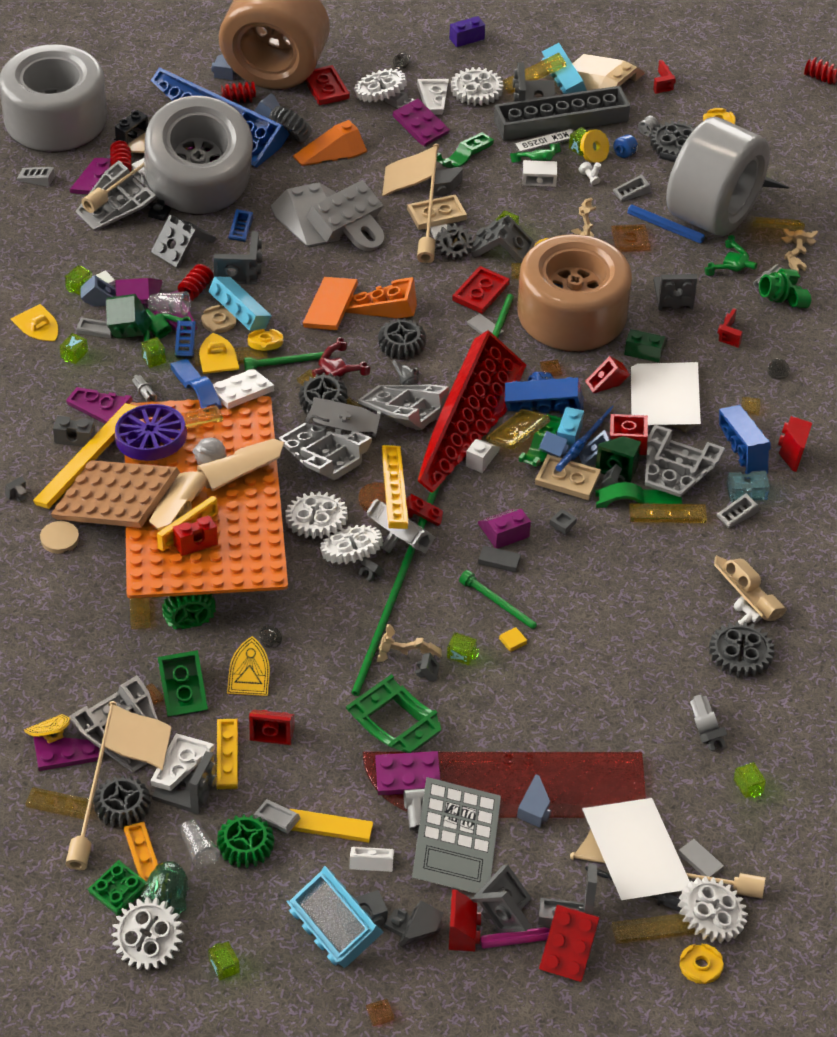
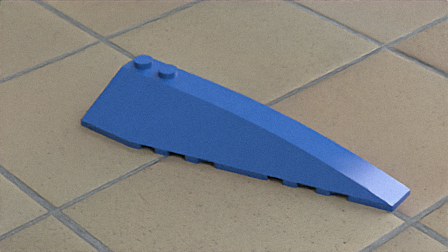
M160 67L151 79V82L172 101L187 96H207L219 99L234 107L245 118L251 130L253 138L251 165L256 168L278 151L290 135L283 125Z

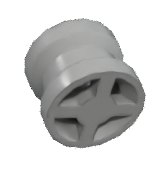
M650 115L638 124L639 131L646 136H650L652 130L655 127H659L657 119Z

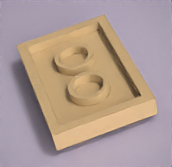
M456 194L433 199L430 227L467 220V213ZM429 200L407 204V210L418 230L427 229Z
M547 454L535 479V485L589 500L600 477L601 469L570 461L559 472L555 467L563 458Z

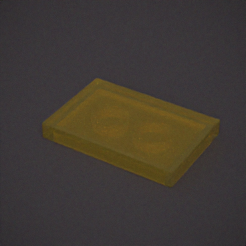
M753 216L750 218V224L754 227L805 230V223L802 220Z
M521 409L490 433L486 440L493 445L514 450L548 424L550 418L548 415Z

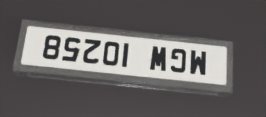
M568 128L512 143V148L515 152L532 153L538 149H550V144L560 142V146L574 143V141L577 142L579 141V136L573 128Z

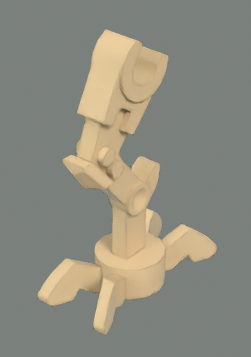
M592 198L585 199L581 204L582 206L579 207V214L583 216L585 223L583 226L584 231L582 232L579 228L571 230V232L594 237V234L591 232L593 224L590 223L588 217L589 212L596 210V206L593 207L591 204Z
M784 228L783 231L787 236L782 237V241L786 244L792 241L796 243V248L793 251H788L784 259H787L789 267L797 270L798 273V268L806 271V264L799 258H796L799 253L806 254V248L803 246L805 242L810 246L816 243V240L813 238L818 234V231H813L812 233L803 230L789 232L788 229Z
M387 624L386 633L383 635L381 644L378 647L380 655L377 657V662H383L388 659L387 653L390 648L399 650L405 655H408V650L420 649L422 654L431 653L433 657L437 655L439 658L442 657V650L431 642H424V638H416L414 642L406 644L394 642L392 636L395 634V630L390 624Z

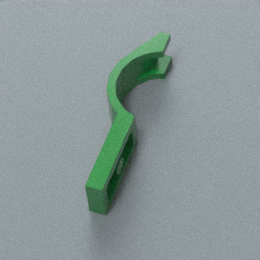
M481 132L460 142L456 151L446 159H443L442 155L437 153V162L447 168L461 167L467 163L472 155L493 145L494 139Z
M546 414L534 433L528 453L522 452L518 461L535 467L541 466L547 456V453L538 450L544 434L548 431L557 435L562 418Z
M629 482L615 483L598 489L595 492V496L599 497V501L596 502V508H607L610 503L619 499L635 500L645 509L682 508V497L660 490L642 489L640 486Z

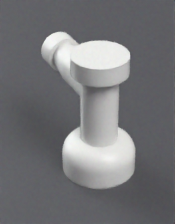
M590 162L582 163L579 167V172L582 175H587L592 185L600 183V178L597 175L601 164L596 162L592 170Z
M742 596L735 602L733 607L737 611L743 610L746 613L738 621L740 625L743 626L744 622L749 623L750 621L757 623L762 619Z

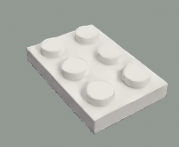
M255 369L247 370L244 373L213 384L221 404L227 409L274 391V384Z

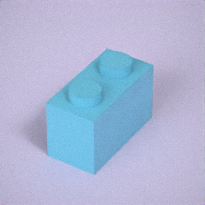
M570 407L565 408L557 435L567 439L566 444L569 445L567 450L579 438L583 426L584 410Z

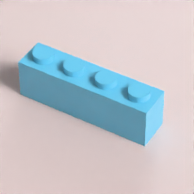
M559 43L542 51L544 56L542 61L545 67L549 66L548 71L552 77L555 76L554 80L557 86L561 85L560 90L562 94L587 91L582 78Z
M214 277L208 292L249 331L266 329L272 315L231 277Z

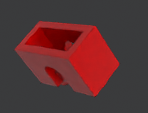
M210 516L201 517L195 523L185 522L173 526L174 546L181 556L218 545L217 526Z

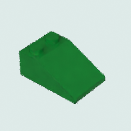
M198 650L158 657L167 717L208 710Z

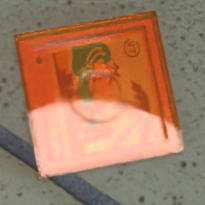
M645 224L611 226L614 246L620 252L650 251Z

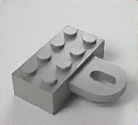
M363 180L313 204L306 216L326 243L346 234L357 248L363 251H373L379 248L384 240V232L374 219L378 216L383 204ZM361 230H365L373 241H369Z

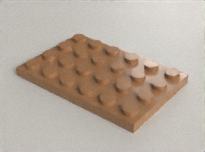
M91 460L85 465V469L66 491V494L56 505L51 515L57 520L142 528L180 472L177 467Z

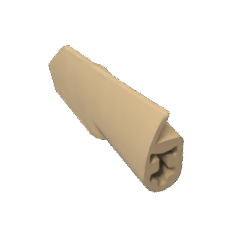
M270 439L240 448L231 456L198 465L197 471L206 476L207 483L205 487H211V490L215 491L280 458L284 442Z
M190 471L180 473L160 500L149 522L158 530H161L192 510L191 502L206 485V476L201 472Z
M716 555L714 566L763 619L775 621L785 614L786 608L774 595H767L759 587L761 583L759 574L744 559L726 560Z

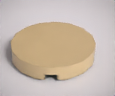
M216 305L204 311L201 322L208 331L223 333L234 328L237 318L224 308L223 305Z
M56 521L42 529L40 540L45 550L61 554L77 546L79 533L73 524L66 521Z

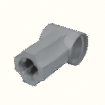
M694 696L690 703L695 715L694 719L699 735L719 729L707 696Z
M425 789L404 790V806L408 812L409 828L414 832L419 831Z

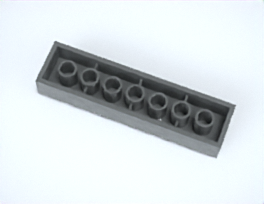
M614 86L497 104L494 108V122L502 140L505 141L556 133L569 129L575 130L629 121L630 104L621 87Z

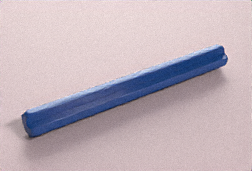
M635 205L628 207L627 213L697 243L701 244L704 241L705 235Z

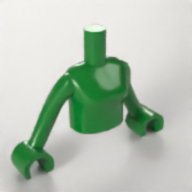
M560 142L550 144V149H538L532 153H520V151L510 153L511 162H519L521 157H529L532 161H551L556 153L561 152Z
M729 235L728 240H725L726 248H735L739 253L730 251L726 255L723 264L714 265L712 262L708 263V267H705V274L712 276L715 274V269H729L739 272L747 267L755 270L757 263L749 261L748 253L735 242V236Z
M147 309L146 311L152 323L144 334V342L141 345L143 352L145 351L147 355L146 349L148 348L154 351L150 342V332L157 339H161L171 332L172 328L166 320L174 322L192 321L191 318L187 316L180 318L167 313L154 315L150 309Z

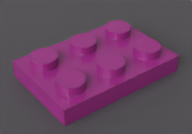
M418 98L393 111L392 116L424 147L445 136L450 131Z
M438 751L375 755L378 795L404 794V790L425 789L426 777L440 780Z

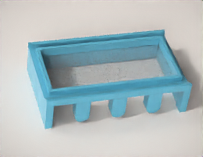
M326 866L290 901H286L291 907L290 913L297 920L301 919L304 922L301 925L309 935L314 934L316 937L314 942L321 950L326 949L328 951L327 957L335 966L339 964L343 968L347 967L383 933L382 929L371 920L369 914L358 905V901L347 892L346 887L336 879L335 874Z

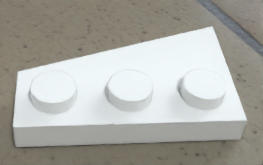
M418 79L417 87L423 104L434 115L443 114L449 79Z
M176 733L167 749L163 771L159 768L156 769L150 780L151 786L171 791L199 765L206 751L212 752L215 750L214 744Z

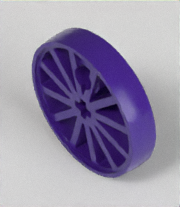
M147 404L135 407L124 413L115 425V441L118 449L124 455L136 460L152 461L168 457L177 452L184 445L187 438V428L181 413L170 406L162 404Z

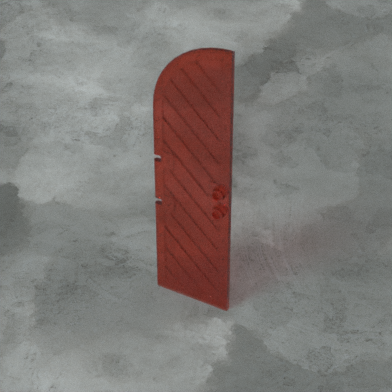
M363 752L365 771L377 791L375 755L406 752ZM438 752L440 780L500 795L498 818H517L518 807L535 774L540 776L550 800L549 810L552 811L549 818H586L582 808L646 799L642 752ZM404 794L381 795L394 806L407 812L404 806Z

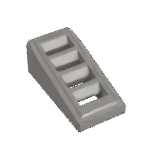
M54 167L22 168L17 181L49 187L55 177Z
M640 175L613 189V192L622 202L650 193L651 187L644 176Z
M745 493L717 513L716 516L728 528H731L758 513V504ZM728 515L732 520L728 521L724 516Z

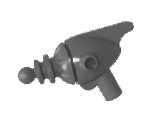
M394 359L392 363L399 374V383L401 385H418L417 374L419 369L417 367L411 369L406 365H401Z

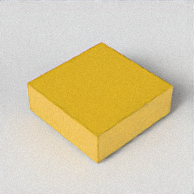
M516 627L499 636L500 641L510 652L527 644V639Z

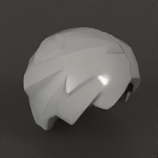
M216 438L202 439L192 451L198 465L225 458L227 455L225 446Z

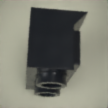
M138 110L132 111L131 115L121 119L115 125L116 138L114 140L125 141L128 144V136L137 138V132L133 131V129L139 127L146 131L148 116Z

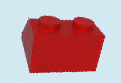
M611 414L610 439L624 436L641 441L639 455H647L648 415Z
M791 416L789 423H784L782 433L785 436H780L778 446H781L779 455L792 471L797 472L812 422Z
M252 710L250 712V741L291 745L295 727V714L267 710Z
M452 889L449 950L475 952V944H480V931H476V925L481 926V912H477L478 903H474L469 897L455 889Z

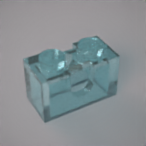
M753 471L750 474H742V472L728 473L726 486L730 502H734L744 495L745 492L743 491H752L747 494L754 501L768 500L770 485L766 471Z

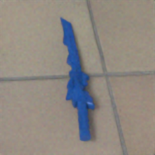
M613 406L597 420L583 437L579 438L569 448L565 457L556 465L557 471L561 472L571 460H574L580 454L587 440L602 424Z

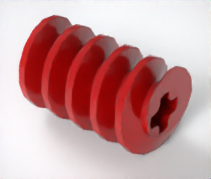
M817 57L812 61L811 59L807 61L804 75L808 76L810 74L811 78L816 77L817 80L827 81L828 84L833 83L835 85L837 82V68L834 69V63L828 67V61L824 65L822 59L817 63Z
M254 81L251 82L250 86L248 82H245L244 87L241 82L238 83V87H236L235 83H232L231 88L228 84H225V88L221 85L222 97L232 102L236 99L237 103L240 104V100L243 99L244 103H246L247 98H249L250 102H253V98H256Z
M115 141L110 146V167L119 160L131 172V148L125 141Z
M202 264L195 265L182 282L179 283L178 291L180 295L193 301L213 280L214 274L212 270Z

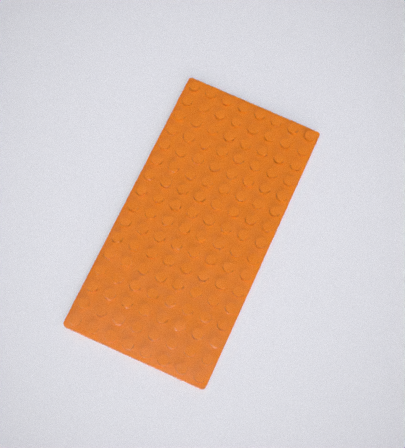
M260 396L230 409H227L223 404L222 408L218 409L213 404L207 406L208 413H204L201 409L199 400L131 402L130 405L134 406L162 404L176 409L184 418L187 438L184 445L168 457L152 461H142L125 455V463L177 467L180 473L198 472L197 460L192 451L204 438L220 440L225 446L226 457L233 455L240 448L275 439L271 397ZM277 459L269 465L258 468L215 491H212L211 487L206 488L204 486L199 495L194 497L191 502L192 509L211 496L217 498L218 514L212 518L217 526L218 545L184 556L180 555L174 544L165 551H161L158 549L157 533L161 530H158L149 522L154 511L142 528L126 526L127 597L147 598L286 590L288 588Z

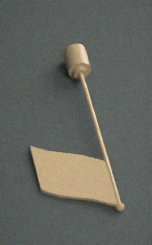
M145 133L128 144L131 148V153H144ZM144 163L107 190L96 188L85 196L81 201L84 209L89 213H93L107 203L108 193L143 168Z
M434 144L428 150L398 160L385 167L383 197L431 178L426 237L420 238L418 242L417 260L422 263H432L435 256L436 242L429 235L439 144Z
M115 701L109 702V714L81 836L72 838L70 841L65 863L68 868L75 870H85L87 868L92 843L85 837L105 748L123 757L149 763L163 771L172 729L171 726L157 719L127 711L117 706Z
M590 829L587 838L576 853L572 852L570 854V858L572 860L575 858L605 863ZM686 873L688 878H699L700 880H702L704 877H707L708 881H710L713 878L708 876ZM740 873L739 877L734 878V881L715 878L718 883L723 880L724 884L733 885V890H737V895L763 898L766 877Z

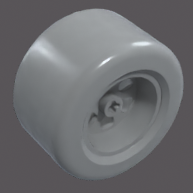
M59 44L32 47L13 56L0 73V96L4 125L10 136L20 144L39 151H66L89 143L104 128L107 120L104 73L99 62L86 51Z
M207 96L182 97L161 107L153 115L145 133L144 172L152 192L158 199L164 200L165 204L169 207L190 214L213 213L233 204L243 194L250 178L253 138L248 123L231 105ZM195 146V149L191 151L185 149ZM201 147L208 148L210 151L206 152ZM178 155L185 156L186 160L182 159ZM219 156L217 160L210 162L209 159L211 157Z
M710 117L701 122L685 141L672 168L666 192V203L669 212L674 217L716 236H726L732 233L741 225L751 211L764 184L770 160V148L767 140L761 135L719 117Z

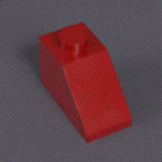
M609 356L585 382L593 393L620 386L630 376V373L622 362Z

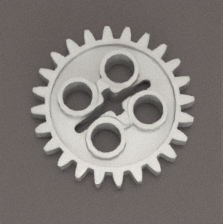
M474 67L471 70L465 68V72L460 70V74L456 73L455 77H452L451 92H453V96H456L457 100L461 99V103L467 101V105L473 103L474 106L477 103L480 106L483 103L489 105V101L494 103V99L498 100L499 96H502L503 81H501V77H497V73L492 74V70L487 72V68L481 70L480 67L477 70Z
M384 69L382 72L378 70L377 73L372 72V75H366V78H361L362 81H357L358 84L355 85L354 90L357 98L363 100V102L367 100L368 102L373 100L377 102L379 99L383 101L384 98L389 99V96H395V93H401L400 90H404V87L407 86L405 74L402 71H398V69L394 71L393 69L389 71Z
M320 491L317 495L311 492L310 496L304 493L303 498L297 496V501L291 500V505H287V510H285L288 528H292L293 533L298 531V536L305 534V538L312 535V538L315 539L319 535L322 539L325 534L330 537L331 532L337 534V529L342 530V525H346V520H348L345 502H341V498L335 499L334 494L329 497L328 492L324 495H321Z
M356 525L354 528L348 526L347 529L342 528L337 534L323 539L324 542L321 543L320 549L323 559H326L327 562L331 561L332 564L335 562L338 564L345 562V564H348L349 561L355 563L358 559L363 561V557L369 558L370 554H376L375 550H380V546H383V538L380 530H377V527L372 528V525L368 527L365 525L358 527Z
M704 877L702 881L696 878L694 882L690 881L685 886L682 894L679 896L681 901L678 906L682 908L679 914L685 915L682 921L689 922L688 929L695 928V935L701 933L703 940L708 936L712 943L716 938L719 943H722L724 939L729 942L732 938L735 939L744 929V925L747 923L745 918L748 913L744 912L746 905L740 904L743 898L735 896L737 890L731 892L730 884L725 887L723 886V880L716 883L714 877L710 882L707 877Z
M146 897L145 903L137 899V906L128 903L130 910L121 909L124 916H116L120 923L113 924V927L118 929V932L112 933L111 936L118 938V940L113 942V945L120 946L116 951L117 954L124 953L121 958L122 961L125 962L130 959L129 966L132 967L137 962V969L140 970L145 964L146 970H150L151 964L156 969H159V962L167 965V957L174 960L172 952L180 951L176 944L183 943L178 936L183 935L184 932L178 930L183 923L180 921L176 922L180 915L178 913L172 914L174 911L172 906L166 909L167 902L163 901L159 905V899L155 898L151 903L150 898ZM147 913L149 916L148 921L145 924H140V916ZM158 916V920L154 923V918ZM167 924V932L159 935V926ZM150 931L152 933L151 937H146L144 932ZM137 933V941L134 944H129V936ZM155 943L157 949L155 953L149 955L147 948L150 944ZM142 945L141 951L138 952V951H137L138 947H140V946Z

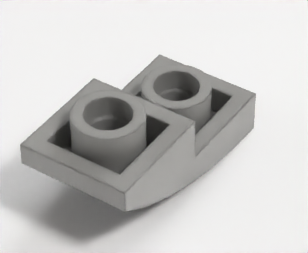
M405 92L395 93V96H389V99L385 98V102L398 109L414 101L413 98H408Z

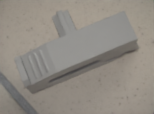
M314 397L313 405L306 417V423H309L310 419L314 417L313 422L317 425L326 426V428L331 429L338 428L349 433L356 431L362 434H372V437L376 438L381 412L377 411V414L362 407Z
M378 499L372 502L367 511V516L390 531L383 546H381L388 553L391 552L400 538L415 549L426 554L436 538L409 518L408 529L388 528L386 503Z

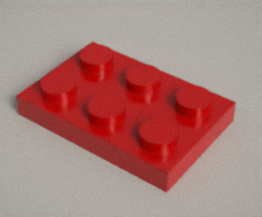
M333 65L314 69L309 78L305 80L319 106L350 99V93Z
M479 266L452 295V301L483 314L510 284V279Z
M557 904L539 969L582 982L600 917Z

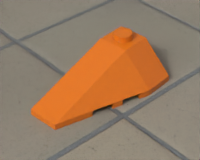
M350 120L333 126L294 154L293 158L301 166L322 163V161H337L340 158L346 157L347 159L354 158L366 153L367 149L358 128Z
M414 278L398 279L392 281V285L384 288L378 286L376 290L370 293L364 291L352 296L346 312L397 319L414 316L417 306Z

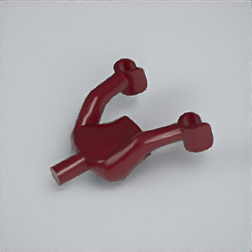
M339 337L336 343L328 346L319 360L320 368L312 370V375L315 377L316 373L322 375L324 372L327 376L331 373L333 377L337 375L340 378L348 372L360 371L361 375L367 376L370 374V366H367L366 362L346 365L341 358L329 359L335 350L345 351L347 349V342H344V339Z

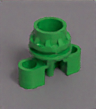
M781 268L778 272H772L769 275L765 274L760 279L759 293L770 301L782 303L787 299L791 307L809 308L812 300L808 289H802L801 286L796 285L798 278H800L797 270Z

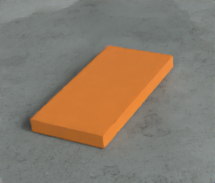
M324 277L303 321V327L338 330L357 288V279Z

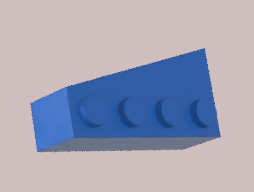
M550 378L548 380L505 383V404L508 411L530 413L533 410H538L542 413L560 411V414H564L566 407L583 410L584 397L578 378Z
M741 405L719 409V426L727 441L731 442L733 452H738L740 458L738 461L741 466L746 467L745 475L747 478L767 474L769 450L771 449L769 439L763 435L762 430L756 426L755 421L748 416L747 411Z

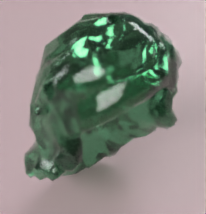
M173 861L159 863L151 872L146 888L141 893L142 902L145 903L146 897L150 898L151 903L157 898L159 899V905L165 901L167 902L166 909L170 906L174 908L172 914H180L182 911H186L185 899L189 888L188 878L182 866Z

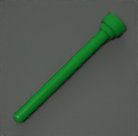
M324 352L260 360L246 357L244 358V368L247 371L263 366L320 360Z
M465 570L462 573L459 583L465 587L475 588L531 629L537 627L535 621L478 582L474 573L469 570Z

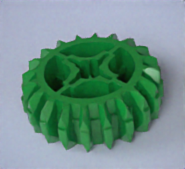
M212 594L168 596V598L164 599V604H162V614L168 626H172L173 629L181 628L183 630L202 626L203 623L209 622V618L214 617L216 602Z
M243 814L242 818H238L235 815L233 821L228 819L226 824H222L221 830L217 834L218 852L222 855L224 861L229 860L230 865L237 862L238 868L242 864H245L248 869L249 863H252L255 867L258 861L264 863L265 857L269 858L271 851L274 849L275 838L272 828L269 827L267 821L262 822L261 817L254 819L253 814L250 817H246Z

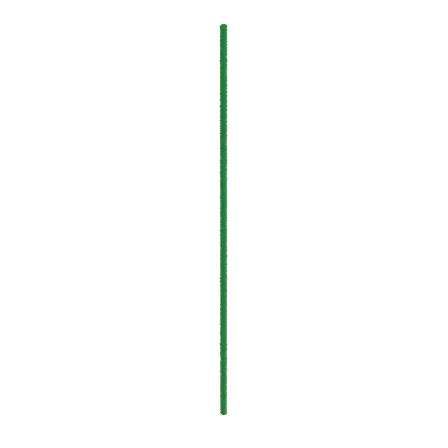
M512 294L507 295L492 334L497 338L514 299ZM441 484L434 492L429 493L426 502L434 504ZM420 517L417 525L424 529L427 520ZM410 544L351 693L354 696H359L415 553L416 549Z

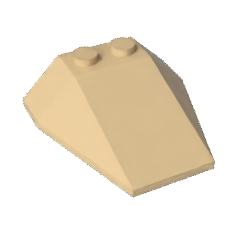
M583 54L572 63L582 78L587 91L620 86L629 78L637 81L645 74L644 71L624 60Z

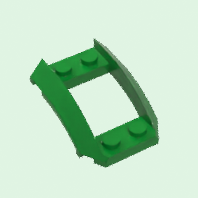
M392 674L346 706L351 715L375 738L392 748L406 753H414L441 731L440 722H438L437 717L438 712L420 703L403 685L400 686L394 680ZM392 700L418 720L416 724L396 738L386 733L369 718Z

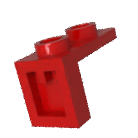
M659 60L658 72L661 77L654 78L653 90L655 94L674 90V84L676 83V78L670 72L668 65L663 60Z
M733 308L730 314H726L724 324H720L718 328V341L739 348L743 331L731 328L737 309Z
M413 494L406 498L408 518L416 514L437 526L441 524L443 515L441 509Z

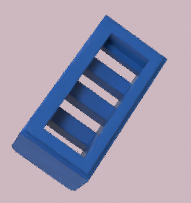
M236 209L228 237L230 240L246 242L253 221V212Z
M177 321L176 357L194 358L196 321ZM181 326H191V330H182ZM181 333L191 334V336L183 337L181 336ZM180 340H188L190 344L180 343ZM180 347H189V351L180 350Z

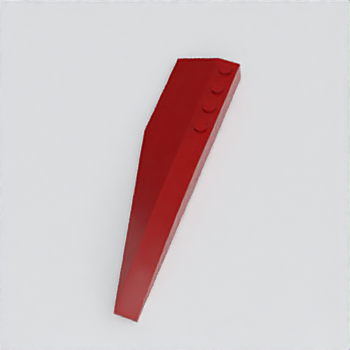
M489 330L474 339L443 406L428 444L418 482L431 493L438 488L446 476L463 460L474 440H481L490 431L489 429L498 422L499 418L506 413L505 383L520 381L527 365Z

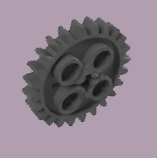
M671 121V124L665 122L664 125L659 124V127H655L652 130L650 146H653L652 150H657L656 154L663 152L678 156L685 141L696 127L692 128V124L686 125V122L680 124V121H677V123Z
M736 621V625L733 626L729 622L727 628L722 625L721 630L716 629L715 635L712 634L709 654L712 655L711 660L716 661L715 666L722 665L721 671L728 669L729 675L736 672L737 677L740 676V673H743L745 677L748 676V673L755 676L756 671L762 673L763 668L768 669L769 664L772 663L775 652L774 644H771L772 638H767V632L761 633V627L754 629V624L748 627L746 622L742 626ZM741 637H745L742 662H739Z

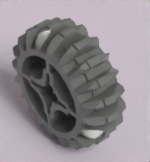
M276 106L268 117L283 125L290 134L288 137L297 142H304L312 131L311 126L306 120L283 106Z
M406 319L391 320L390 323L386 322L381 327L378 334V344L381 352H385L386 356L391 354L392 358L397 356L399 360L401 357L407 360L408 356L414 358L415 355L420 354V351H423L426 344V333L423 330V326H419L418 322L413 323L412 320L406 321Z
M323 372L322 376H319L316 373L315 378L309 376V381H304V386H300L298 394L299 403L307 414L313 405L314 397L346 404L348 399L347 386L337 375L333 377L330 373L326 376Z
M124 775L117 779L114 776L112 781L106 779L105 784H100L99 789L96 790L93 799L94 811L99 820L103 819L105 825L110 823L113 828L116 824H119V827L122 829L123 824L129 826L131 822L138 823L139 819L144 820L145 814L149 813L151 804L150 792L146 788L145 783L141 784L139 779L134 780L132 776L126 779Z

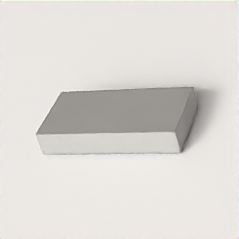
M480 313L467 321V324L480 334L487 330L493 333L495 324ZM501 329L499 337L504 335V330Z
M81 317L76 328V333L110 339L113 335L106 321Z
M268 799L265 800L254 814L255 818L261 817L262 822L267 821L270 826L287 834L300 820L298 813Z
M695 839L678 851V854L702 876L714 877L724 869V865Z

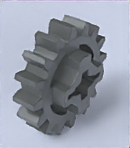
M454 223L453 227L450 224H447L446 229L442 227L441 232L437 233L435 241L438 244L436 249L441 250L440 255L446 254V259L452 257V260H455V257L461 260L462 255L467 257L468 252L472 250L471 246L473 244V240H471L472 234H468L469 229L463 230V225L457 227L456 223Z

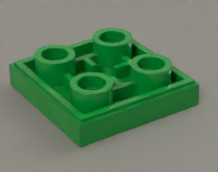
M118 860L88 888V891L114 914L119 916L123 913L121 909H127L129 907L128 903H133L149 888V884Z

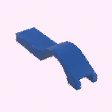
M188 359L170 363L171 370L186 389L193 387L204 413H208L207 406L213 404L218 409L222 408V404L210 379L206 376L201 377Z

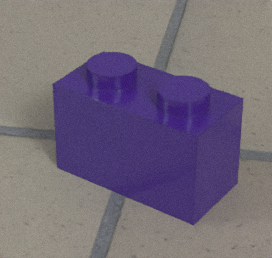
M479 16L450 24L449 39L456 47L484 40L485 24Z

